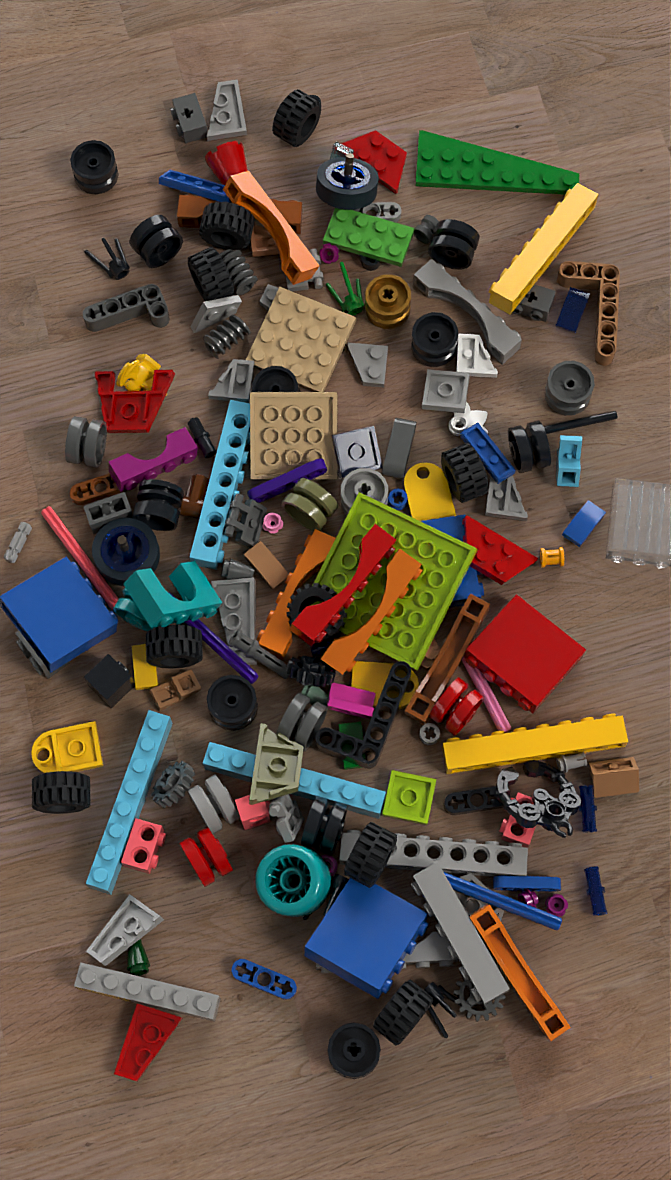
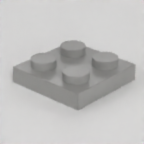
M427 369L422 409L465 413L470 373Z

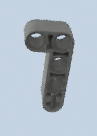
M155 284L139 287L90 305L83 310L85 325L92 332L106 329L147 313L152 324L156 327H165L170 321L166 302L160 288ZM131 303H137L134 306H129ZM111 310H117L115 313H109ZM158 313H163L161 316H155Z

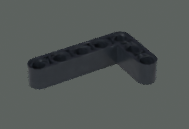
M398 661L391 667L363 740L325 727L316 733L317 748L323 753L363 768L370 769L375 767L380 759L410 682L411 667L404 661ZM403 670L407 675L404 678H399L395 675V672ZM395 690L399 693V696L390 698L387 692ZM385 710L390 712L391 716L388 719H382L379 713ZM374 731H379L383 734V737L379 740H374L370 735ZM323 736H329L332 738V741L325 745L320 742V739ZM344 744H350L354 749L346 753L341 750V747ZM365 752H372L375 757L373 760L367 761L363 759L362 755Z

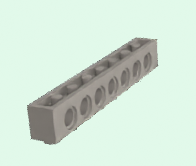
M347 830V833H342L340 864L346 865L361 831ZM396 833L397 842L394 852L385 868L422 871L438 862L445 873L464 875L472 873L476 876L489 877L527 876L528 848L522 847L520 843H509L508 846H501L499 842L486 841L485 844H476V840L472 839L453 842V839L448 837L430 840L429 836L418 835L415 839L407 838L405 834ZM413 847L416 849L417 854L414 857H408L404 854V849ZM429 849H437L440 856L437 859H431L427 855V851ZM455 850L460 851L463 859L455 861L451 858L450 853ZM481 852L486 856V861L478 863L473 855ZM500 854L506 855L509 858V863L506 865L500 864L497 861V856Z

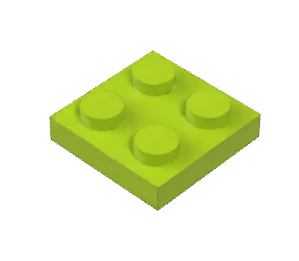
M392 770L382 816L427 825L437 779Z

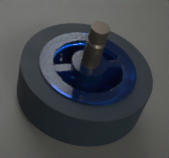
M348 153L346 157L333 158L320 165L317 171L316 193L323 202L335 208L345 210L364 208L370 205L376 198L378 173L370 164L356 159L353 154Z
M120 518L107 523L98 531L93 541L92 555L99 573L107 581L118 586H124L123 584L136 570L151 568L155 572L160 560V548L154 532L147 524L137 519Z

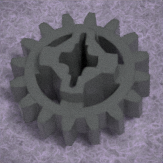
M184 761L180 763L175 762L173 767L170 765L162 772V776L156 780L157 782L152 788L155 790L151 794L152 800L163 808L166 806L171 807L173 802L178 803L185 796L184 793L190 789L191 783L194 782V779H192L195 775L194 769Z
M462 976L464 982H456L460 990H454L453 992L454 995L459 996L454 1001L455 1004H461L462 1006L459 1012H468L467 1019L474 1015L476 1022L479 1021L480 1016H483L485 1021H488V1014L490 1013L495 1017L497 1015L495 1008H503L499 1000H505L506 996L501 995L495 998L494 1003L490 1001L485 1005L482 1001L477 1002L470 990L474 988L470 979L465 981ZM465 986L469 991V998L466 1001L463 995ZM473 1006H482L485 1010L476 1011L471 1008Z

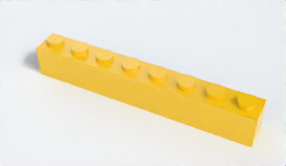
M579 183L573 189H569L562 203L558 202L555 206L553 214L545 218L541 229L537 228L532 240L524 244L521 254L515 255L511 266L503 270L500 280L491 285L489 289V303L511 315L594 210L599 194Z
M607 714L602 716V719L594 720L593 717H586L581 719L580 722L572 723L570 720L550 727L549 724H541L536 726V729L527 730L526 727L514 729L511 733L495 731L491 733V736L482 737V734H475L465 740L450 738L446 740V743H443L442 752L446 774L525 763L532 760L557 758L560 755L569 756L580 752L590 753L622 748L627 745L628 738L623 715Z

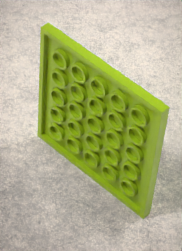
M359 492L314 583L324 584L337 592V594L340 593L349 584L357 571L359 545L373 525L377 524L396 539L394 545L395 552L389 559L384 558L380 564L383 566L375 576L371 574L368 577L367 581L369 583L361 593L357 591L354 594V602L348 609H344L347 613V618L343 619L345 625L344 627L341 626L339 630L347 635L360 628L375 613L385 591L386 565L400 548L422 564L420 569L423 571L415 581L410 580L406 586L409 588L402 600L398 597L393 604L396 606L389 618L385 616L380 622L383 625L376 636L372 634L367 642L370 643V647L398 661H404L410 667L418 670L478 549ZM316 601L311 605H316L324 601Z

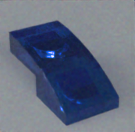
M570 287L556 326L576 333L590 293Z

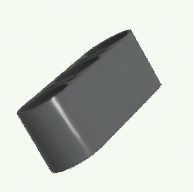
M395 418L382 475L399 479L404 478L416 430V421Z

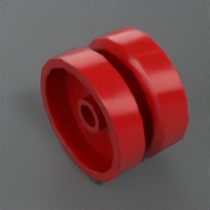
M460 677L450 684L429 714V717L436 723L444 722L448 718L445 729L453 736H456L470 722L485 697L477 690H472L465 696L468 691V683Z
M208 826L197 832V838L202 847L198 848L195 841L190 837L179 843L204 887L215 882V876L210 867L214 866L221 876H225L233 871L226 858L228 856L219 840L213 836Z

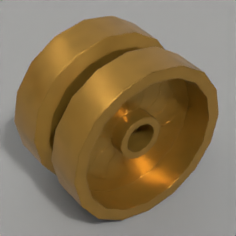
M381 275L374 278L368 284L365 291V314L368 320L376 327L394 329L401 326L408 319L411 308V290L408 284L401 277L395 275Z

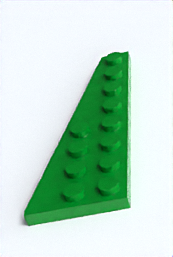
M419 130L416 186L565 195L569 189H573L579 183V173Z

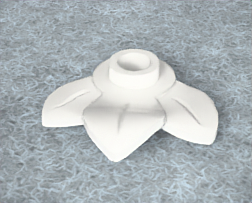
M466 402L465 413L454 412V417L449 421L450 432L453 435L460 436L461 432L478 422L488 434L486 428L483 427L487 419V412L480 410L471 411L469 404Z

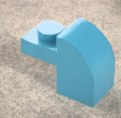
M560 435L556 461L557 486L579 487L582 436Z

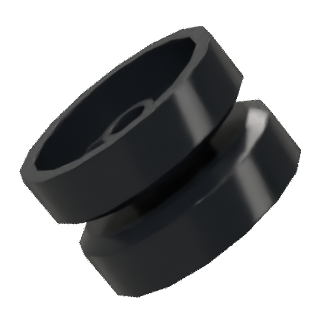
M91 140L81 143L74 149L70 162L78 187L89 194H101L112 189L117 183L119 173L114 151L110 146L102 141Z
M154 215L141 222L135 228L129 243L131 248L140 255L141 260L146 266L158 268L177 255L182 247L183 237L176 229L172 228V224L165 216Z
M453 219L441 220L436 225L434 238L431 240L428 248V254L431 259L444 267L457 270L467 269L472 264L474 251L477 249L480 235L477 230L465 222Z
M437 312L424 314L417 319L412 329L411 350L414 357L421 364L428 367L443 366L453 359L458 342L456 323L449 316Z
M270 366L263 369L252 382V392H301L295 375L289 369L282 366Z
M539 420L527 423L525 429L521 425L508 428L510 452L519 473L532 471L533 464L538 469L551 465V451L548 438Z
M227 675L213 682L209 688L206 700L210 716L216 725L224 730L236 731L244 729L253 722L257 715L258 703L255 689L248 680L237 675Z
M316 796L305 824L301 845L313 848L316 846L320 836H322L320 842L321 852L332 855L344 829L348 806L336 802L332 806L329 815H327L329 809L328 799Z
M353 1022L344 1024L334 1031L329 1039L327 1051L330 1064L338 1074L344 1078L359 1079L373 1072L379 1062L381 1048L379 1039L372 1029L364 1024ZM352 1047H356L359 1050L357 1056H352L349 1052Z

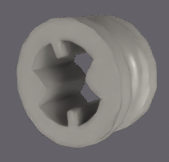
M432 723L423 725L419 733L421 742L425 745L436 744L440 737L439 728ZM429 729L433 730L435 738L432 739L430 737V739H426L424 731L427 730L429 732Z

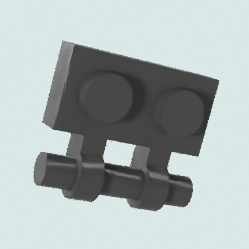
M237 493L229 507L231 512L224 525L226 527L224 535L233 537L235 530L237 531L235 540L252 548L259 541L267 508L252 499L246 500L245 504H243L244 496ZM239 512L242 513L240 522L237 521Z

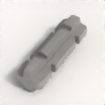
M26 522L20 523L18 532L14 534L8 546L9 550H6L4 554L6 561L10 563L16 562L18 558L17 553L21 552L27 540L26 535H29L32 530L30 524Z

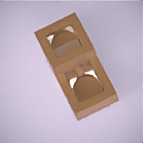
M261 541L243 554L271 589L275 588L289 575Z
M192 669L171 677L169 682L150 689L149 693L158 710L162 711L200 691L201 686Z

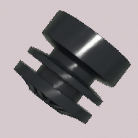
M148 479L141 481L137 494L139 502L135 504L132 519L144 522L152 530H175L180 515L177 509L181 508V500L184 495L183 489L163 480Z

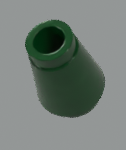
M141 939L130 946L127 953V970L130 971L131 975L135 976L147 974L149 972L148 967H150V962Z

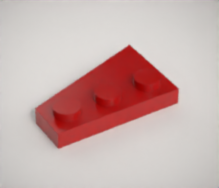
M137 1003L114 1075L138 1082L183 1018Z

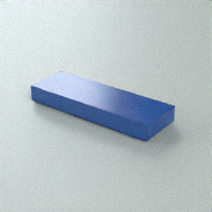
M478 422L460 433L461 439L476 450L484 468L497 484L515 474V468Z

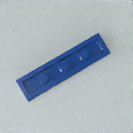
M169 170L159 177L160 185L215 201L231 203V200L223 191L225 185L174 170Z

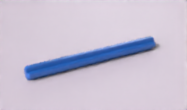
M444 872L453 890L554 930H559L562 919L558 916Z

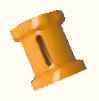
M563 547L554 550L540 548L541 568H544L546 565L559 564L560 567L564 566Z

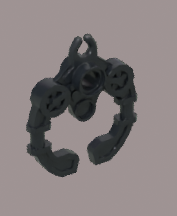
M532 760L525 762L522 768L526 776L533 778L545 776L553 783L558 782L560 794L557 799L548 794L546 790L539 788L534 790L532 796L533 804L523 803L520 805L516 799L512 800L509 797L511 791L508 786L516 783L519 773L513 767L501 770L496 781L495 797L501 800L504 804V810L512 815L520 826L533 828L538 824L548 831H553L562 838H566L567 835H573V828L568 819L570 815L578 812L581 799L576 794L574 785L565 778L566 774L563 771H559L555 767L541 761ZM560 827L567 828V834L559 830Z

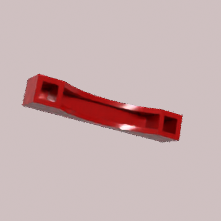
M374 524L361 540L357 571L349 584L331 599L316 605L306 606L291 624L290 630L311 647L315 642L320 643L327 634L326 628L329 625L334 626L340 619V611L343 608L348 609L354 602V594L357 591L361 593L368 585V577L371 574L375 576L383 566L380 564L384 558L389 559L396 550L394 548L396 539L377 524Z

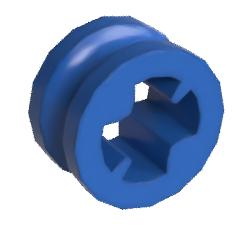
M402 489L392 490L388 496V505L396 510L404 509L408 499L406 492ZM401 496V501L403 502L399 501V504L394 503L393 497Z

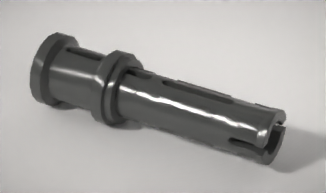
M238 629L233 634L228 646H234L243 652L246 658L253 657L283 677V679L289 677L290 674H287L288 665L260 647L256 639H250L242 633L241 629Z

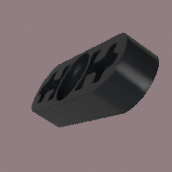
M496 786L450 793L445 798L444 809L450 815H460L503 808L504 804L499 802L498 799H491V805H487L488 798L486 793H489V797H494L496 793ZM476 794L482 796L484 803L478 807L472 805L470 798ZM463 796H467L466 803L468 808H464L465 804H459L455 810L453 806L448 805L452 799H455L456 802H463Z

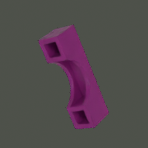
M186 427L166 435V448L158 457L150 460H141L126 453L109 461L108 472L120 492L126 489L132 490L143 480L155 479L157 475L163 472H171L183 463H191L197 457L198 447Z

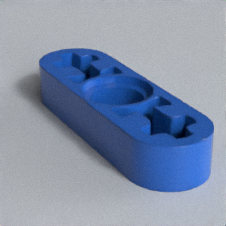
M494 876L493 889L499 891H523L527 888L535 892L561 891V878Z
M239 959L232 966V974L236 980L273 996L289 1000L297 992V986L293 979L246 959ZM246 964L248 971L253 972L254 968L258 970L254 974L253 982L249 981L250 975L243 974L240 977L236 968ZM261 973H268L271 976L269 985L261 986L258 984L257 979ZM275 977L280 978L278 980L279 984L285 985L286 982H289L290 988L293 989L292 992H287L286 995H283L282 989L276 986L275 991L270 990L275 984Z

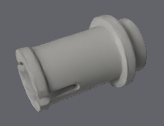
M584 752L569 756L560 755V758L556 759L558 770L567 773L570 769L587 766V759L581 760L586 757Z

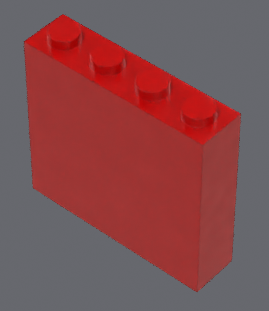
M516 594L465 651L464 658L470 667L479 669L486 680L497 684L506 696L513 697L518 701L519 706L523 710L530 711L533 714L582 659L586 649Z

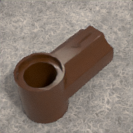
M199 474L191 476L187 495L182 500L180 515L200 519L209 478Z

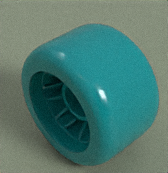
M287 844L272 849L263 857L256 871V890L264 905L273 912L285 916L301 917L313 913L325 902L331 887V875L326 862L317 852L300 845ZM296 875H299L300 883L295 888L292 881Z

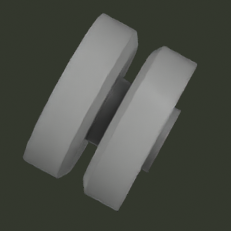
M359 468L351 471L344 478L341 484V507L344 514L348 515L359 492L388 506V484L378 471L370 468Z
M213 775L205 780V786L209 795H206L199 785L190 788L187 792L204 823L212 834H215L222 829V822L218 814L221 813L228 824L239 820L240 816L225 786L223 787L218 777Z

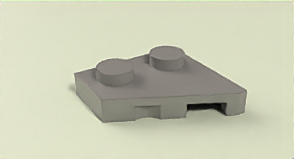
M490 475L485 516L527 521L528 515L522 505V499L516 489L513 475L499 484Z

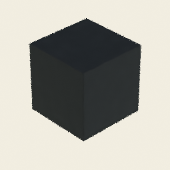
M109 654L84 676L88 686L110 708L114 707L135 687L129 670Z

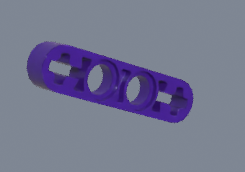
M324 459L308 462L250 489L247 492L249 500L252 499L258 503L264 502L292 489L301 478L312 480L327 472Z

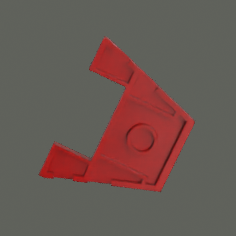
M172 369L154 370L151 391L115 392L116 374L113 371L95 372L107 432L149 433L173 381L175 372Z

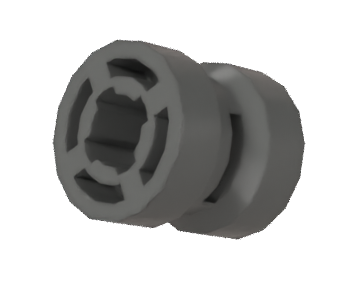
M425 215L421 220V225L415 227L414 236L420 242L429 244L433 239V234L439 221L431 215Z

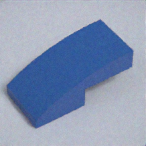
M588 500L566 527L562 536L580 547L603 519L606 512Z

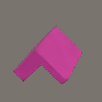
M332 683L326 706L328 710L370 719L374 711L375 693Z

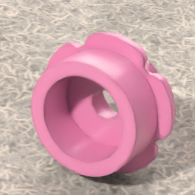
M276 513L265 515L262 525L263 529L271 534L277 533L283 527L281 516Z

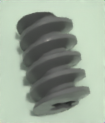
M228 249L220 253V256L228 269L236 294L243 295L252 289L258 278L253 276L254 271L249 269L250 265L245 263L246 259L241 256L242 252L240 250L233 251Z
M231 315L229 320H224L223 325H218L216 330H211L210 335H205L203 340L208 351L216 359H219L217 352L224 355V346L229 350L232 349L230 342L237 345V336L243 340V332L248 335L251 332L241 318Z

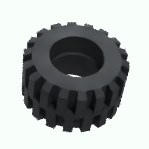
M299 89L291 92L280 104L275 114L272 126L273 134L293 147L302 145L312 135L319 122L322 110L320 102Z
M210 203L204 208L199 235L206 243L224 250H242V248H246L250 244L255 219L249 210L234 203Z
M213 247L188 257V267L191 276L204 301L230 297L234 294V287L228 269L220 254Z
M465 443L442 453L441 465L451 492L458 501L465 503L488 493V479L485 468L478 453L470 444Z
M314 583L312 586L306 584L304 589H297L298 594L296 596L292 594L290 598L293 601L287 605V608L290 609V612H287V617L290 618V621H288L290 626L306 606H310L316 601H327L337 595V592L319 583ZM345 608L340 611L341 617L337 623L326 628L327 634L321 642H325V639L331 640L333 639L332 635H338L341 632L339 628L341 626L344 627L345 622H343V619L347 618V613L344 611Z
M188 625L159 626L149 630L145 635L146 661L150 665L167 669L185 668L193 666L203 659L202 633L198 628Z
M56 771L43 773L32 779V808L37 811L64 814L79 812L91 806L90 777L85 774L71 771Z
M373 822L366 825L349 855L344 868V875L368 888L375 885L394 850L397 835Z
M410 979L404 982L375 1019L373 1027L397 1046L403 1042L429 1009L433 997Z

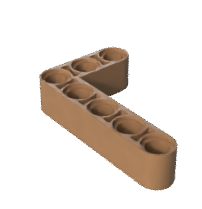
M565 261L560 265L557 282L560 286L598 290L595 360L599 365L607 366L613 362L617 349L620 271L618 267L612 264ZM604 313H608L611 316H605ZM602 332H608L610 335H604ZM601 351H607V352H609L610 354H607V355H606V354H603Z

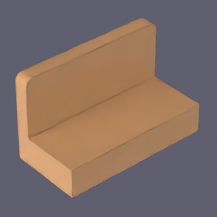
M634 757L589 763V772L593 780V794L595 798L639 792V768Z

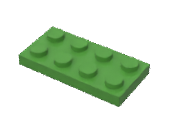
M335 208L323 238V244L330 243L337 246L338 249L402 267L414 234V228L354 210Z

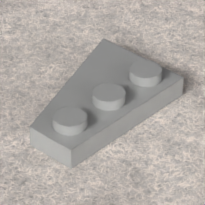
M238 79L218 82L207 141L247 135Z
M129 894L86 952L106 966L164 921V919Z

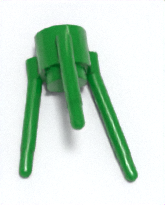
M340 262L341 271L349 293L344 298V303L330 283H326V286L341 306L342 312H347V314L353 316L362 312L365 306L362 300L360 279H356V296L353 293L344 263Z

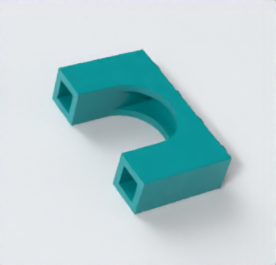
M196 561L180 563L168 576L183 601L174 598L164 589L151 568L136 570L123 584L151 628L158 626L166 627L173 623L181 624L188 620L196 621L202 617L210 618L217 613L216 609L222 604L221 599Z

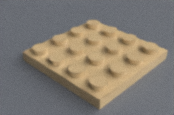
M279 287L246 360L254 361L255 367L261 370L270 366L287 368L295 375L299 386L314 392H324L357 319L352 315Z
M250 392L251 479H273L316 459H324L327 472L314 479H337V460L331 436L337 434V392Z

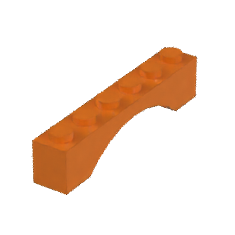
M250 171L230 176L223 191L232 203L249 210L254 218L271 234L280 252L281 269L291 283L295 285L311 279L320 265Z
M316 529L312 535L309 534L304 544L306 548L303 554L299 553L295 561L296 568L293 573L290 572L285 582L287 586L284 592L280 591L278 594L275 610H271L266 620L268 625L265 630L261 629L257 637L260 647L281 660H284L293 642L288 622L290 618L287 617V612H290L287 605L293 601L290 597L292 594L296 596L298 593L296 590L301 588L311 576L320 571L336 539Z
M399 548L386 565L385 591L375 613L357 630L333 639L321 656V660L342 675L345 671L350 672L356 664L354 658L358 653L363 654L370 643L367 642L372 634L376 636L383 625L380 623L385 616L389 618L395 610L396 606L393 605L398 597L402 600L408 592L409 588L406 586L410 580L415 581L423 571L420 569L422 564Z
M486 904L471 914L469 918L482 941L545 1037L552 1041L570 1029V1025L523 959L490 904Z

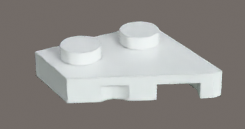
M458 334L456 372L470 373V376L497 378L498 371L494 368L490 355L483 346L484 343L480 335Z

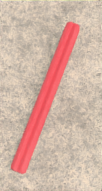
M50 506L46 507L41 512L42 516L113 611L119 598Z

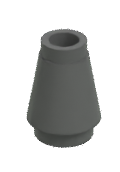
M231 558L230 560H224L221 577H225L226 580L253 578V567Z

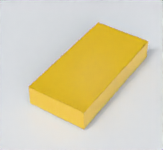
M146 644L133 645L132 657L136 690L157 687V667L148 664L146 661Z

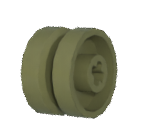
M301 478L293 487L294 493H289L282 501V507L291 518L311 531L315 529L321 531L327 522L326 517H331L334 514L338 504L331 494L317 483Z

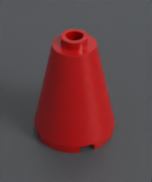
M237 141L226 142L216 147L218 151L213 154L209 151L205 156L207 165L222 185H226L230 176L248 171L242 142L240 144Z

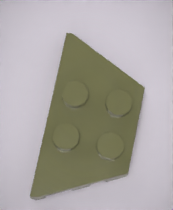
M264 723L260 724L249 798L250 805L298 792L304 747L295 741H290L280 732L278 734L267 729L268 725Z

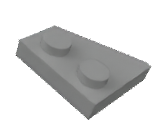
M239 295L203 302L190 326L193 332L197 333L236 314L242 302Z
M348 342V351L353 358L363 386L384 388L388 346Z
M233 359L227 371L218 379L219 382L215 388L209 391V399L249 403L255 362Z

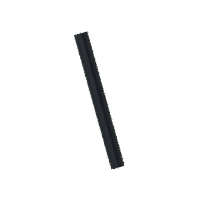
M611 411L543 427L546 434L615 420L618 416L616 411Z

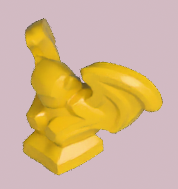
M140 354L136 357L135 361L132 363L127 362L117 377L116 385L118 387L124 386L127 391H140L141 389L143 391H151L154 370H159L161 365L147 354Z

